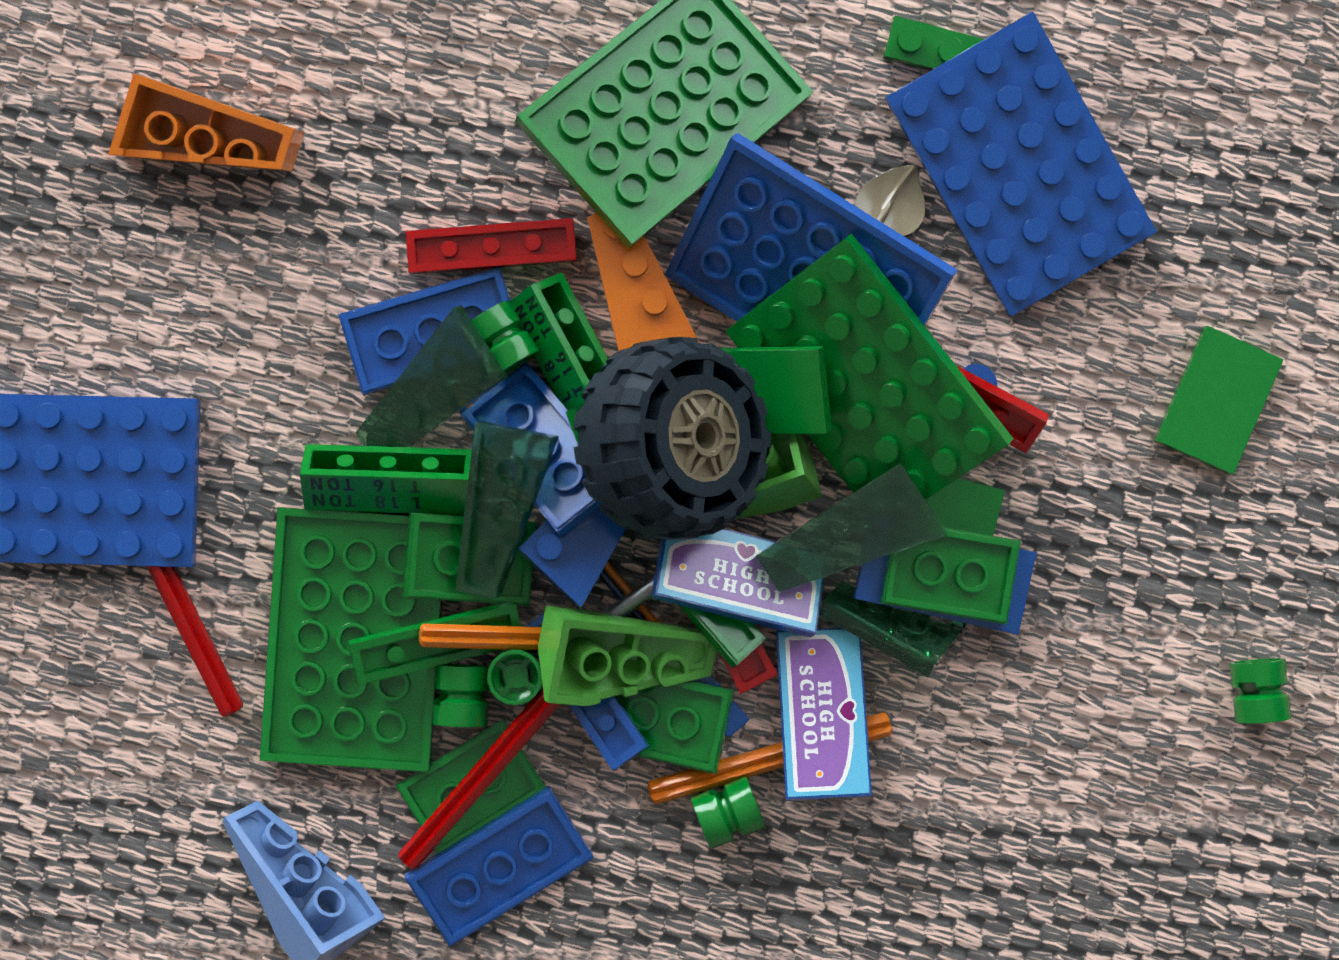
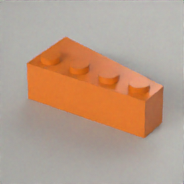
M133 73L108 155L292 172L305 132Z
M597 213L587 217L618 351L630 348L633 344L670 337L697 338L645 236L628 249Z

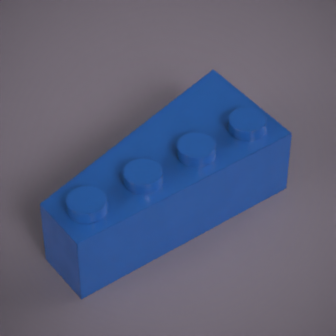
M598 507L562 537L546 520L522 544L518 553L577 609H581L626 528L619 527Z

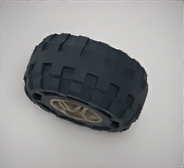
M670 337L633 344L632 347L620 350L608 358L606 364L599 369V373H595L592 379L589 380L582 393V398L585 402L583 407L576 411L573 427L574 430H578V446L573 447L576 465L582 466L586 477L582 480V483L590 497H593L595 501L602 502L600 510L619 527L634 530V535L648 539L677 540L714 534L726 528L727 523L735 520L744 510H747L756 498L755 487H758L759 483L764 482L768 469V464L765 463L767 449H771V431H767L765 415L768 412L764 399L757 396L753 388L755 380L747 369L741 368L739 364H734V357L712 343L701 344L698 343L697 338Z

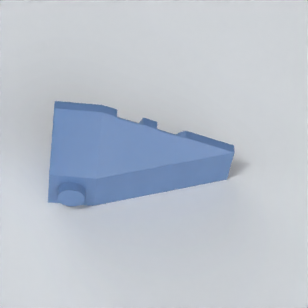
M256 801L223 819L222 822L280 945L291 960H334L385 919L383 913L359 881L351 875L346 881L326 866L330 860L328 856L320 850L315 856L296 842L298 839L297 831L261 802Z

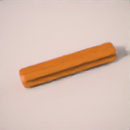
M422 624L419 630V643L422 647L538 650L541 627Z

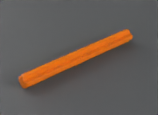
M882 712L866 717L868 742L888 737L892 734L891 722L886 713ZM782 742L720 760L717 774L688 769L650 780L648 782V790L651 800L654 804H659L721 786L745 776L748 778L782 768Z

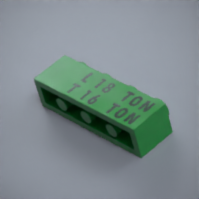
M561 272L528 286L512 299L510 304L521 320L518 326L521 331H528L540 350L535 359L551 389L569 411L584 405L585 400L582 398V393L589 380L592 379L595 373H599V369L606 364L608 357Z
M305 444L300 470L304 510L474 515L477 490L475 449Z

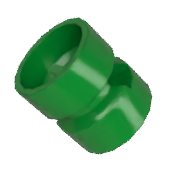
M509 300L489 308L462 328L475 350H483L484 354L481 360L493 380L512 372L540 352L528 331L519 330L518 326L521 320Z
M511 649L500 653L491 662L488 669L487 683L491 693L499 701L508 705H520L529 702L537 695L543 685L540 662L532 650Z
M1266 658L1229 663L1231 686L1239 692L1233 698L1236 723H1269L1291 719L1289 695L1282 691V687L1288 683L1286 659Z
M443 664L435 666L434 688L440 692V697L433 700L432 724L448 727L488 726L489 702L482 698V694L489 690L487 674L490 666L476 664Z
M746 776L724 784L723 793L718 794L712 789L691 797L697 818L710 849L731 842L735 832L747 836L766 828Z

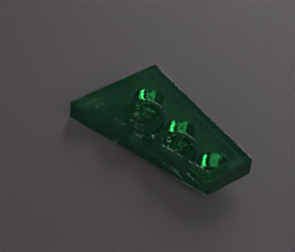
M840 582L826 597L819 610V615L831 621L835 626L845 629L869 643L873 648L885 652L926 677L931 675L955 645L967 625L966 623L953 620L948 625L930 619V615L909 612L895 607L852 598L855 586Z

